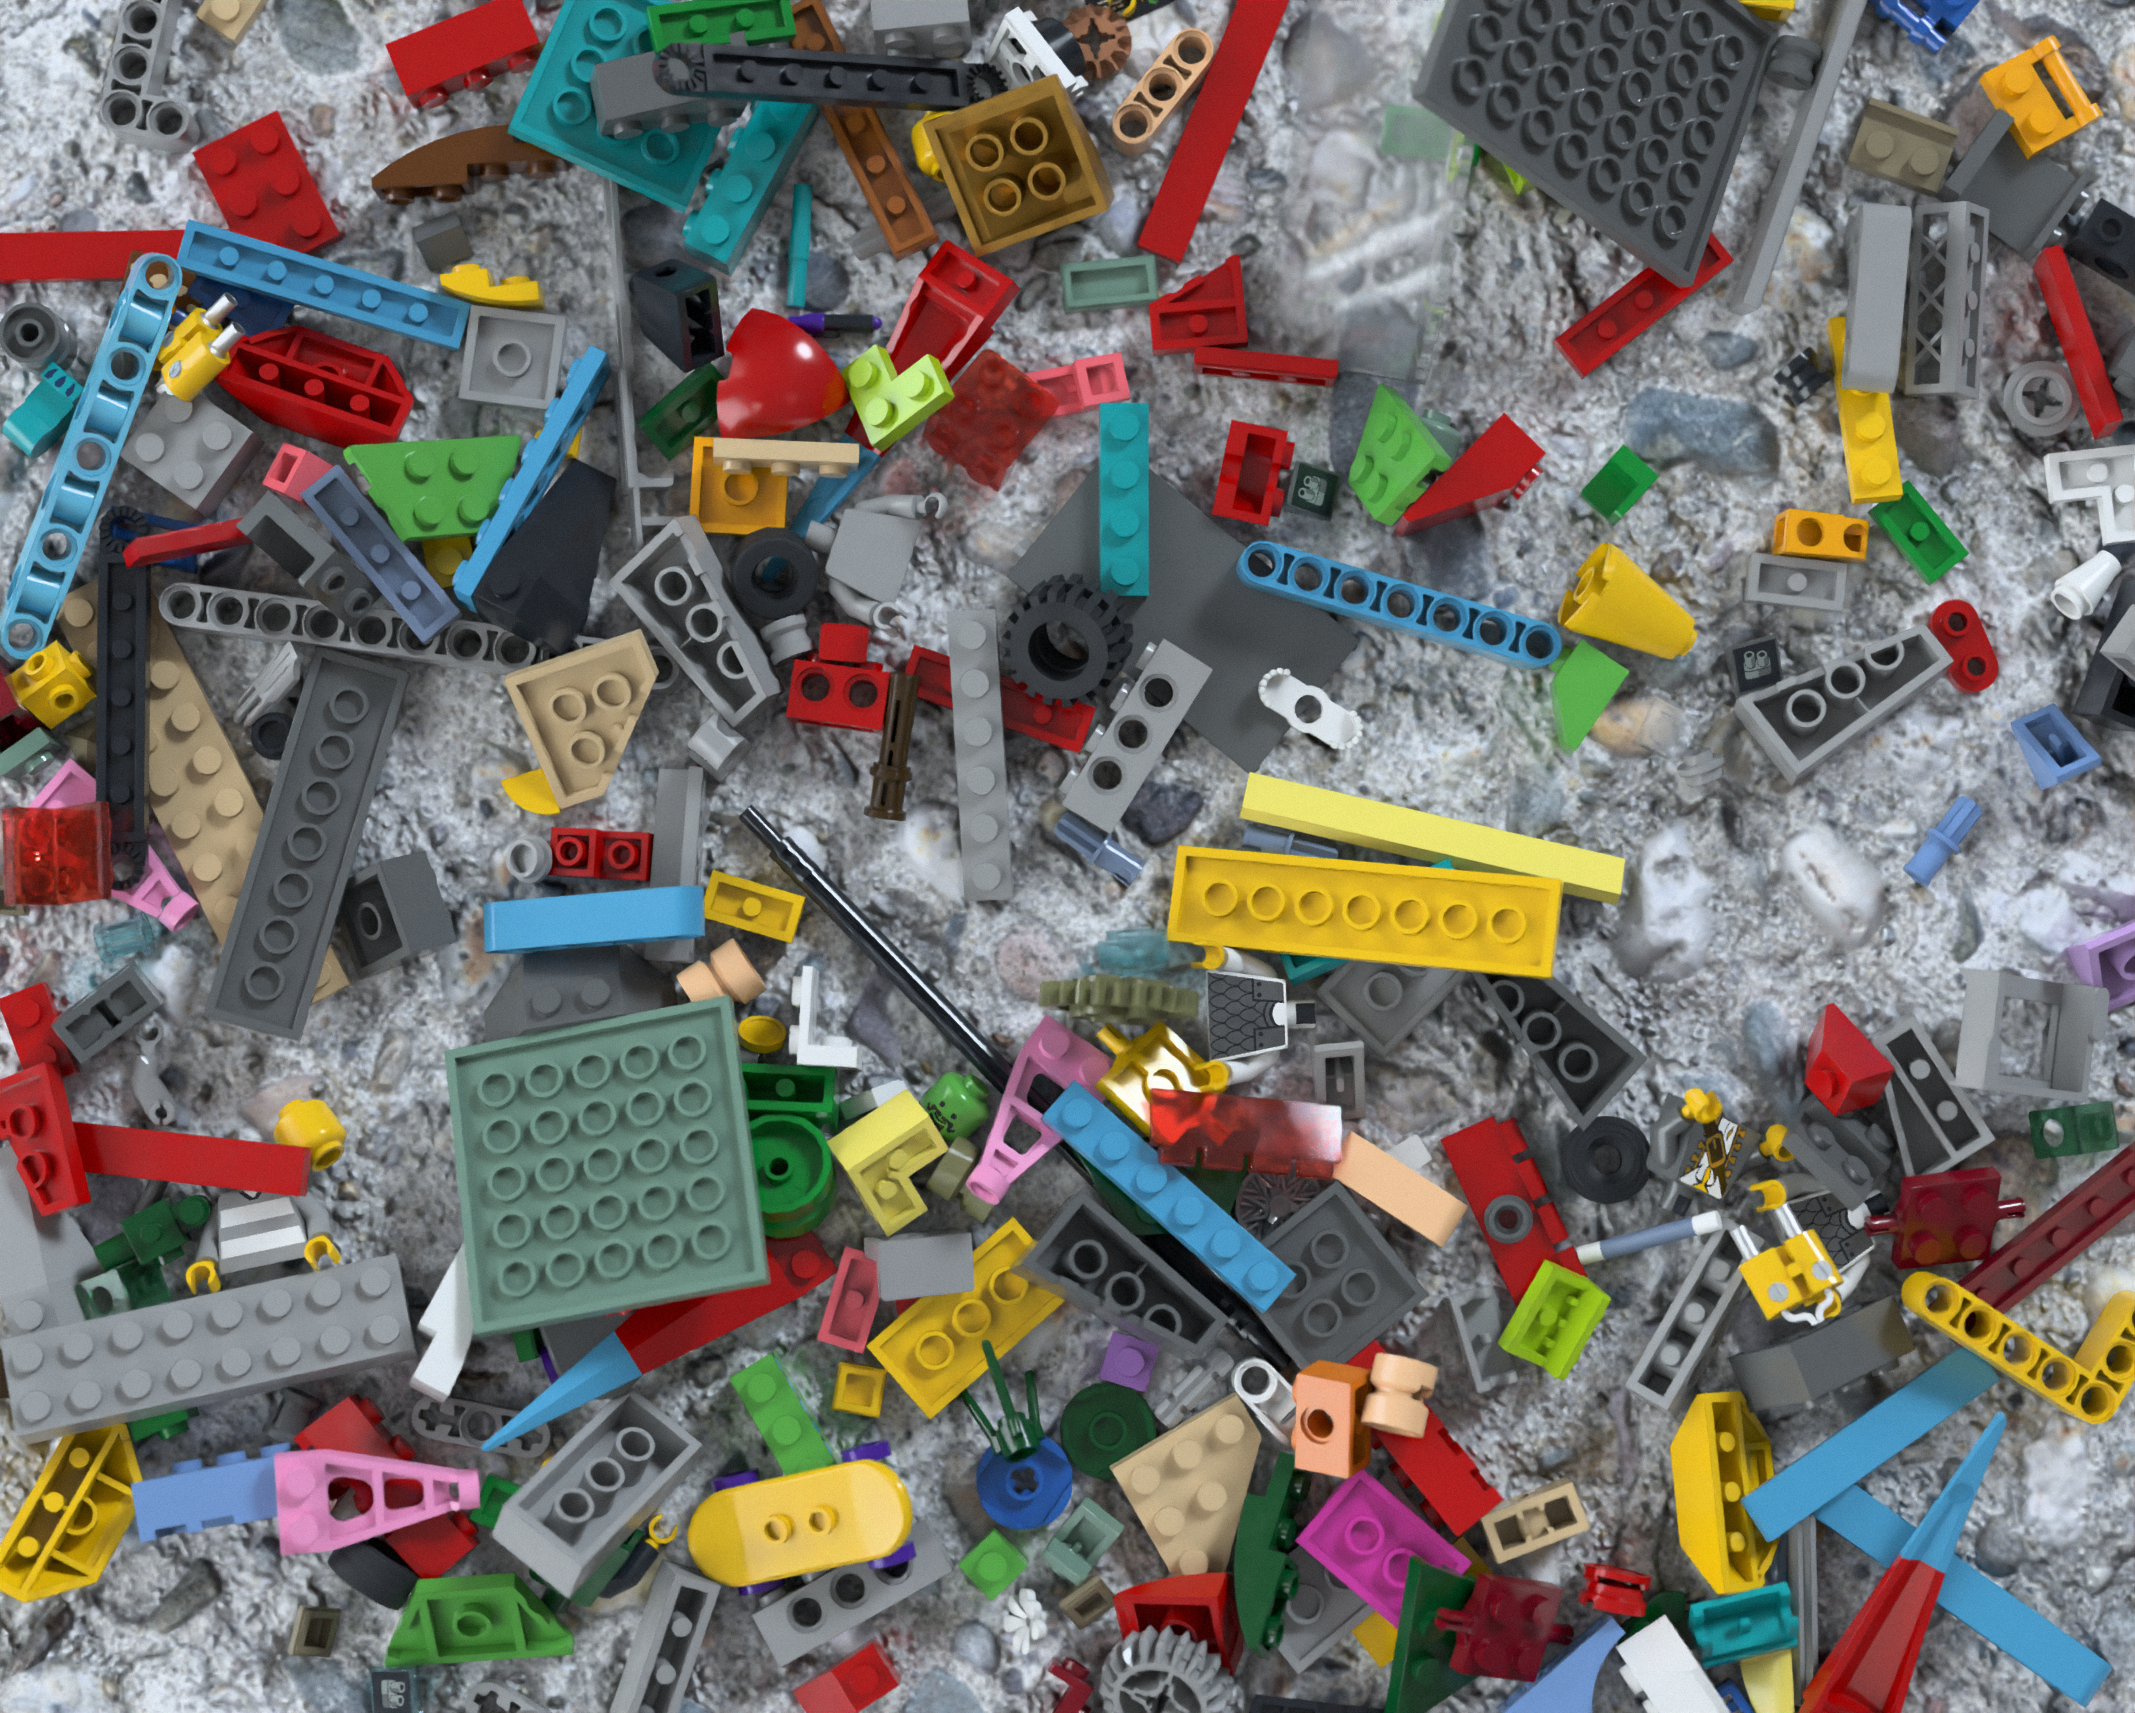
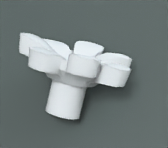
M1021 1589L1019 1595L1009 1596V1609L1014 1615L1004 1617V1629L1006 1632H1016L1013 1637V1647L1016 1651H1022L1026 1655L1037 1650L1038 1639L1045 1638L1047 1630L1057 1627L1058 1616L1054 1610L1042 1611L1039 1601H1036L1033 1590Z

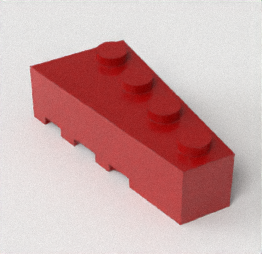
M1373 1340L1347 1361L1345 1365L1373 1370L1376 1354L1387 1353L1376 1340ZM1372 1384V1393H1373V1392H1375L1376 1387ZM1425 1402L1423 1404L1429 1409L1423 1438L1398 1435L1371 1427L1372 1448L1376 1451L1382 1445L1395 1460L1388 1465V1468L1405 1489L1409 1488L1412 1484L1415 1485L1425 1498L1418 1506L1436 1528L1445 1523L1459 1537L1504 1500L1494 1486H1490L1485 1481L1477 1465L1465 1450L1451 1438L1444 1424Z

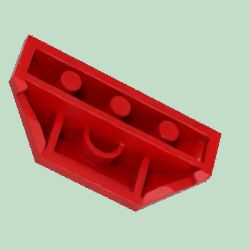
M300 325L269 330L250 337L244 335L228 350L230 363L214 378L219 385L264 422L343 449L350 445L396 443L415 404L413 396L407 390L389 356Z

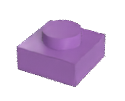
M1113 1331L1099 1378L1146 1393L1159 1348L1142 1339Z

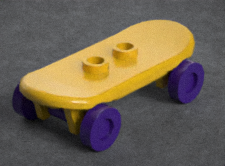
M889 1440L873 1441L845 1449L840 1452L843 1463L767 1480H761L759 1468L756 1467L712 1479L711 1483L714 1493L699 1504L691 1517L687 1533L688 1549L694 1563L710 1579L719 1584L737 1587L739 1596H745L780 1587L787 1583V1577L867 1561L869 1569H877L899 1564L917 1557L914 1541H906L910 1534L913 1520L911 1499L906 1486L894 1471L885 1464L876 1461L892 1455Z

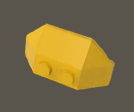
M1741 1391L1697 1394L1670 1445L1680 1546L1717 1594L1740 1593L1762 1588L1765 1583L1764 1575L1772 1563L1780 1540L1779 1536L1775 1540L1767 1542L1739 1501L1774 1476L1770 1438L1753 1412H1749L1746 1405L1747 1400Z
M122 1423L62 1437L0 1544V1591L26 1604L98 1582L136 1515L131 1483L143 1480L127 1425Z

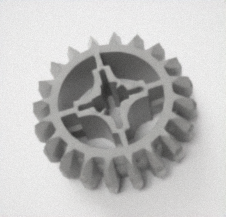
M1149 1625L1142 1634L1133 1630L1125 1640H1119L1118 1644L1113 1647L1110 1656L1106 1658L1102 1668L1103 1674L1101 1676L1099 1693L1104 1695L1103 1709L1113 1713H1229L1231 1709L1229 1705L1233 1697V1685L1229 1683L1230 1669L1220 1666V1653L1208 1654L1206 1652V1640L1197 1644L1192 1642L1189 1637V1630L1182 1636H1177L1173 1634L1168 1625L1159 1634ZM1168 1685L1169 1689L1167 1693H1164L1165 1686Z

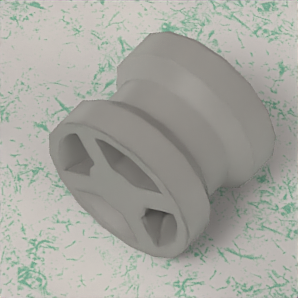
M803 613L782 618L759 630L763 641L768 642L771 646L772 653L770 659L773 667L794 663V659H804L808 653H815L817 651L814 640L808 638L805 632L807 621Z

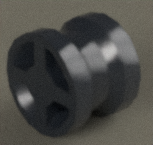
M1809 346L1783 367L1773 378L1779 385H1786L1792 392L1791 400L1798 407L1835 375L1829 368H1822L1816 361V352Z

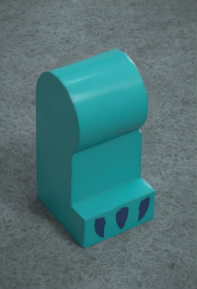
M53 361L40 375L43 378L41 382L25 398V402L11 413L2 427V433L33 459L40 457L48 451L68 430L84 389L79 382Z

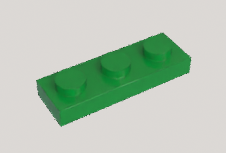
M695 0L648 6L645 12L652 49L656 55L666 46L675 42L687 44L700 41L701 44H730L729 34L740 31L745 33L747 46L794 41L797 35L790 0Z

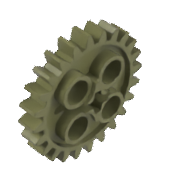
M1094 974L1083 975V978L1071 980L1043 981L1040 983L1039 1007L1069 1013L1070 1018L1107 1024L1118 1022V1025L1143 1026V1024H1154L1155 1021H1167V1019L1198 1017L1199 993L1189 989L1169 987L1170 982L1149 980L1132 976L1120 978V975Z

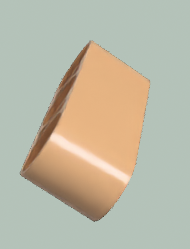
M1188 28L1179 32L1118 107L1112 120V141L1119 152L1127 156H1137L1146 152L1206 78L1212 64L1214 48L1212 40L1206 32L1197 28ZM1193 47L1203 53L1204 59L1196 64H1188L1179 57V53L1185 48ZM1166 84L1174 90L1175 95L1170 100L1159 101L1153 98L1149 91L1155 85ZM1133 120L1142 123L1146 131L1140 137L1129 138L1121 132L1120 128L1125 122Z
M1352 1131L1348 1133L1324 1171L1333 1179L1338 1180L1353 1192L1441 1248L1445 1246L1469 1208L1448 1192Z

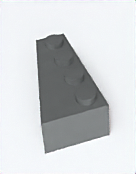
M1082 1190L1069 1196L1008 1269L1009 1272L1183 1361L1199 1357L1230 1319Z

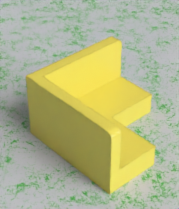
M903 1090L827 1141L831 1153L858 1197L887 1237L928 1211L909 1176L948 1151L949 1148L930 1116L909 1090Z

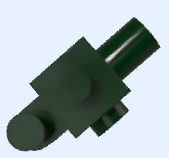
M203 1195L189 1196L173 1204L170 1197L162 1199L120 1221L123 1232L94 1246V1253L106 1273L135 1258L139 1259L141 1265L154 1260L157 1267L160 1268L185 1255L181 1246L192 1241L188 1232L207 1222L213 1207L212 1203Z

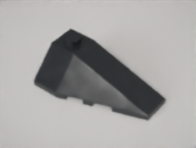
M574 459L499 551L473 592V598L480 618L556 656L567 654L588 619L591 605L590 597L594 579L598 573L603 537L607 531L617 485L616 478L578 459Z

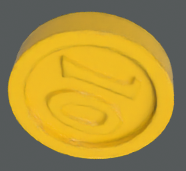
M751 1016L739 1024L738 1041L744 1048L752 1052L772 1053L784 1046L786 1028L780 1021L772 1017Z

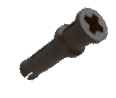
M890 672L891 680L884 717L879 761L873 762V766L870 767L869 774L874 777L870 805L864 807L863 814L879 819L906 821L907 813L903 811L906 783L911 781L913 776L911 767L907 766L921 676Z

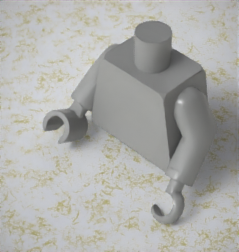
M935 492L926 498L921 495L890 494L860 501L853 509H845L839 529L811 520L804 544L811 551L829 556L823 577L828 580V589L831 595L850 617L877 626L892 638H896L899 635L889 624L895 616L908 618V614L896 605V601L922 526V521L916 519H922L926 513H930L937 500L939 508L935 517L937 519L943 518L948 505L943 494Z

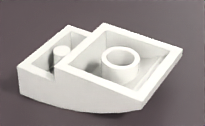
M464 1242L414 1332L431 1341V1344L408 1386L441 1403L448 1397L461 1370L473 1332Z

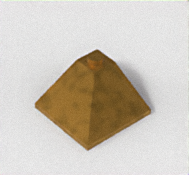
M1057 73L925 121L922 124L976 258L1108 211L1115 198L1099 153Z

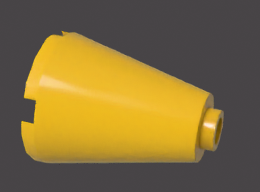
M1603 542L1599 544L1584 560L1575 574L1581 578L1575 592L1569 589L1566 590L1558 611V623L1569 631L1668 660L1674 659L1678 654L1681 656L1686 655L1697 637V631L1694 630L1695 619L1618 546H1614L1611 543Z

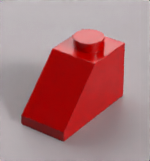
M1834 1003L1826 1005L1809 1038L1804 1083L1834 1116H1838L1876 1104L1895 1068Z
M875 1636L793 1689V1693L806 1713H858L898 1687L902 1677Z

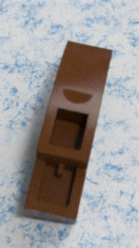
M510 124L459 132L419 147L389 164L371 178L372 189L380 200L386 199V203L390 205H410L415 202V198L433 197L434 201L440 203H454L461 201L462 195H475L474 176H480L481 180L488 182L505 181L509 179V174L528 173V177L532 179H550L556 177V172L569 171L568 161L528 142H520L519 138L507 133Z

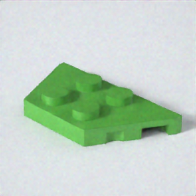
M1380 383L1350 469L1348 483L1375 520L1392 526L1403 515L1408 505L1415 502L1426 490V484L1421 482L1424 476L1432 468L1444 472L1452 460L1399 392L1392 387Z
M520 435L350 445L343 450L348 464L351 465L355 462L370 484L371 488L367 492L376 505L386 512L389 524L402 542L476 537L483 522L486 519L492 520L500 506L498 503L499 495L506 481L512 478L521 439Z
M516 1573L417 1579L387 1646L384 1663L385 1668L573 1655L575 1640L574 1635Z

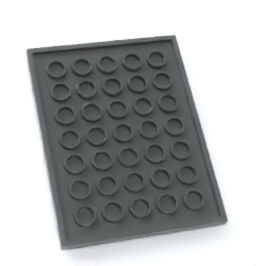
M1446 0L1411 98L1678 288L1689 287L1693 285L1779 32L1738 0Z

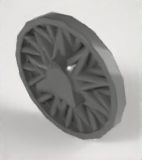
M1289 1160L1267 1161L1253 1167L1244 1176L1234 1202L1236 1220L1239 1225L1260 1241L1321 1192V1188L1315 1177L1305 1167Z

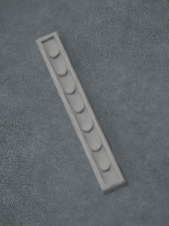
M1836 0L1820 45L1823 50L1820 62L1813 65L1811 72L1814 79L1811 88L1805 90L1730 302L1729 312L1743 317L1761 307L1867 0Z

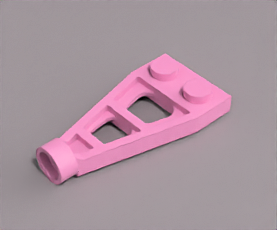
M69 758L7 832L43 863L158 918L173 933L181 931L196 915L200 904L185 891H182L150 845L149 877L138 890L119 892L106 887L101 883L96 874V861H90L70 850L68 840L90 815H96V777L84 769L76 760ZM125 853L119 854L113 858L110 864V871L120 861V859L125 855ZM167 897H174L162 910L163 901Z
M1046 1014L1016 1057L979 1164L966 1181L969 1190L987 1203L999 1204L1016 1180L1064 1140L1041 1120L1043 1114L1028 1105L1027 1094L1036 1075L1043 1074L1065 1090L1075 1080L1099 1102L1103 1103L1106 1097L1095 1086L1112 1068L1114 1060ZM1014 1117L1020 1118L1041 1133L1036 1143L1022 1155L1003 1142L1004 1135Z
M330 1449L274 1454L281 1555L333 1551L453 1510L480 1508L478 1468L458 1470L449 1467ZM337 1477L364 1480L373 1490L374 1502L372 1507L365 1514L347 1520L333 1518L329 1509V1483ZM391 1478L416 1479L424 1487V1498L418 1505L390 1510L385 1506V1481ZM451 1483L459 1484L458 1496H453L450 1493L449 1487Z

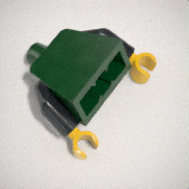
M552 1457L546 1459V1460L542 1463L541 1468H542ZM663 1514L653 1517L648 1525L649 1536L645 1541L640 1540L644 1532L637 1528L569 1598L530 1568L529 1575L531 1579L546 1586L540 1600L553 1614L561 1615L567 1612L572 1601L583 1607H590L598 1596L611 1599L635 1587L659 1556L658 1547L661 1544L671 1542L678 1533L677 1524L668 1537L658 1538L654 1533V1525Z

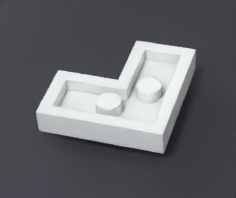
M2135 444L2049 453L2043 457L2049 504L2097 499L2103 546L2135 543Z

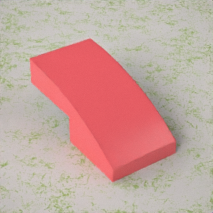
M1121 352L1074 360L1072 365L1025 373L1023 377L1033 423L1099 409L1100 403H1121L1131 399Z

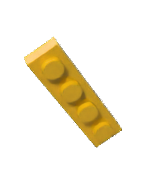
M1846 317L1829 318L1826 329L1832 371L1835 375L1833 378L1851 504L1900 501L1903 496L1889 394L1842 389L1841 373Z

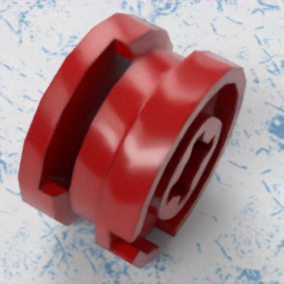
M1584 1563L1582 1576L1586 1578L1585 1588L1579 1589L1577 1603L1586 1606L1587 1603H1593V1608L1618 1614L1645 1616L1647 1603L1643 1601L1644 1591L1650 1589L1652 1578L1650 1575L1609 1565ZM1601 1577H1605V1578H1609V1579H1614V1580H1619V1581H1624V1582H1630L1631 1585L1624 1584V1583L1617 1582V1581L1603 1580V1579H1601Z

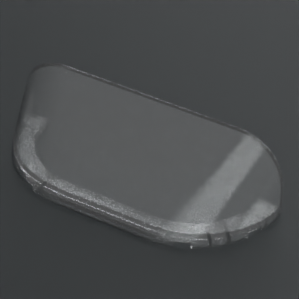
M1314 0L1272 256L1270 291L1276 315L1283 329L1295 345L1310 357L1339 360L1338 371L1425 385L1431 369L1434 344L1438 342L1456 256V245L1445 243L1447 229L1457 230L1459 227L1460 216L1464 212L1475 142L1411 98L1446 0Z

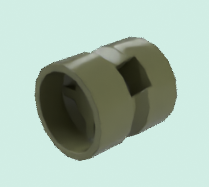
M957 1136L925 1187L947 1202L955 1198L959 1199L960 1210L983 1224L995 1205L978 1198L966 1185L967 1179L979 1164L982 1148L966 1138Z

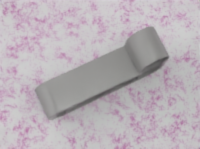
M124 0L100 103L101 119L125 143L172 153L186 152L193 148L199 139V125L180 102L160 97L182 0H158L160 4L156 3V0ZM150 17L157 18V24L151 32L146 34L138 33L141 22ZM138 63H147L146 71L140 78L128 79L131 67ZM128 108L136 109V116L131 123L118 125V117L124 110ZM175 117L183 118V124L179 131L172 135L164 134V127L170 119Z
M1860 202L1849 214L1845 232V253L1852 254L1841 373L1842 389L1891 394L1894 392L1899 369L1912 222L1911 207Z

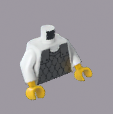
M1197 940L1193 945L1202 946L1205 949L1206 957L1203 963L1191 962V967L1207 970L1206 997L1209 1061L1195 1065L1194 1069L1195 1071L1205 1069L1209 1073V1084L1198 1087L1200 1092H1209L1221 1089L1227 1085L1251 1081L1275 1065L1279 1060L1280 1050L1288 1048L1287 1029L1315 1028L1314 999L1286 1000L1285 980L1278 979L1273 966L1249 952L1223 947L1215 941Z
M1793 1172L1775 1180L1752 1184L1750 1191L1761 1190L1765 1197L1763 1206L1757 1207L1756 1211L1766 1213L1781 1245L1789 1239L1773 1211L1785 1204L1790 1206L1804 1232L1814 1229L1844 1280L1843 1284L1832 1290L1833 1301L1823 1311L1824 1321L1835 1317L1841 1311V1303L1854 1291L1869 1266V1252L1877 1246L1874 1237H1868L1865 1233L1864 1222L1866 1221L1864 1218L1866 1216L1891 1214L1883 1195L1878 1189L1869 1192L1866 1201L1851 1212L1813 1174ZM1823 1295L1811 1302L1807 1301L1803 1304L1805 1307L1815 1302L1820 1304L1825 1300L1826 1295Z

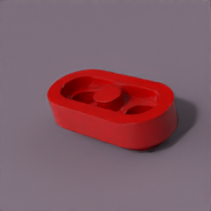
M1954 599L1943 602L1931 612L1927 627L1954 660L1946 673L1947 678L1954 688L1963 693L1972 694L1988 688L1995 681L1999 668L1997 658L1976 610L1969 603L1962 600ZM1951 615L1961 618L1963 622L1961 631H1954L1950 628L1948 620ZM1970 659H1975L1981 664L1982 671L1979 676L1972 675L1968 671L1967 663Z

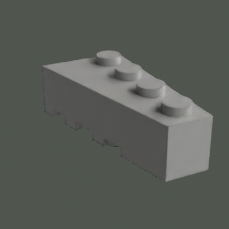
M695 514L675 517L608 581L732 728L753 722L785 692Z
M1922 623L1868 645L1863 650L1826 662L1821 667L1796 677L1794 675L1777 682L1772 687L1740 697L1736 701L1733 712L1790 785L1793 786L1943 677L1954 660L1927 626Z

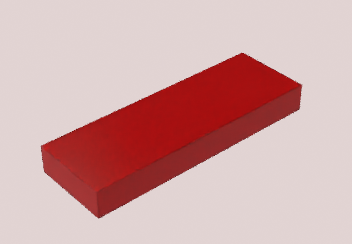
M1195 345L1192 372L1200 375L1332 388L1337 379L1339 360Z
M238 518L136 538L122 553L126 567L132 568L253 544L254 542L236 527L242 519Z

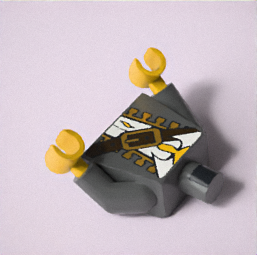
M1691 1088L1686 1092L1684 1099L1668 1093L1660 1118L1650 1127V1151L1646 1161L1648 1170L1669 1179L1658 1206L1685 1218L1696 1192L1720 1201L1725 1198L1731 1186L1744 1174L1770 1161L1772 1153L1779 1161L1793 1160L1795 1157L1781 1144L1787 1128L1779 1124L1772 1125L1765 1134L1766 1141L1763 1142L1760 1139L1761 1134L1720 1115L1723 1111V1106L1714 1092L1710 1091L1705 1095L1702 1089Z

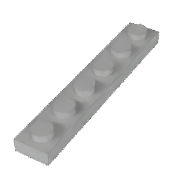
M997 609L947 612L965 901L1013 899L1014 887Z

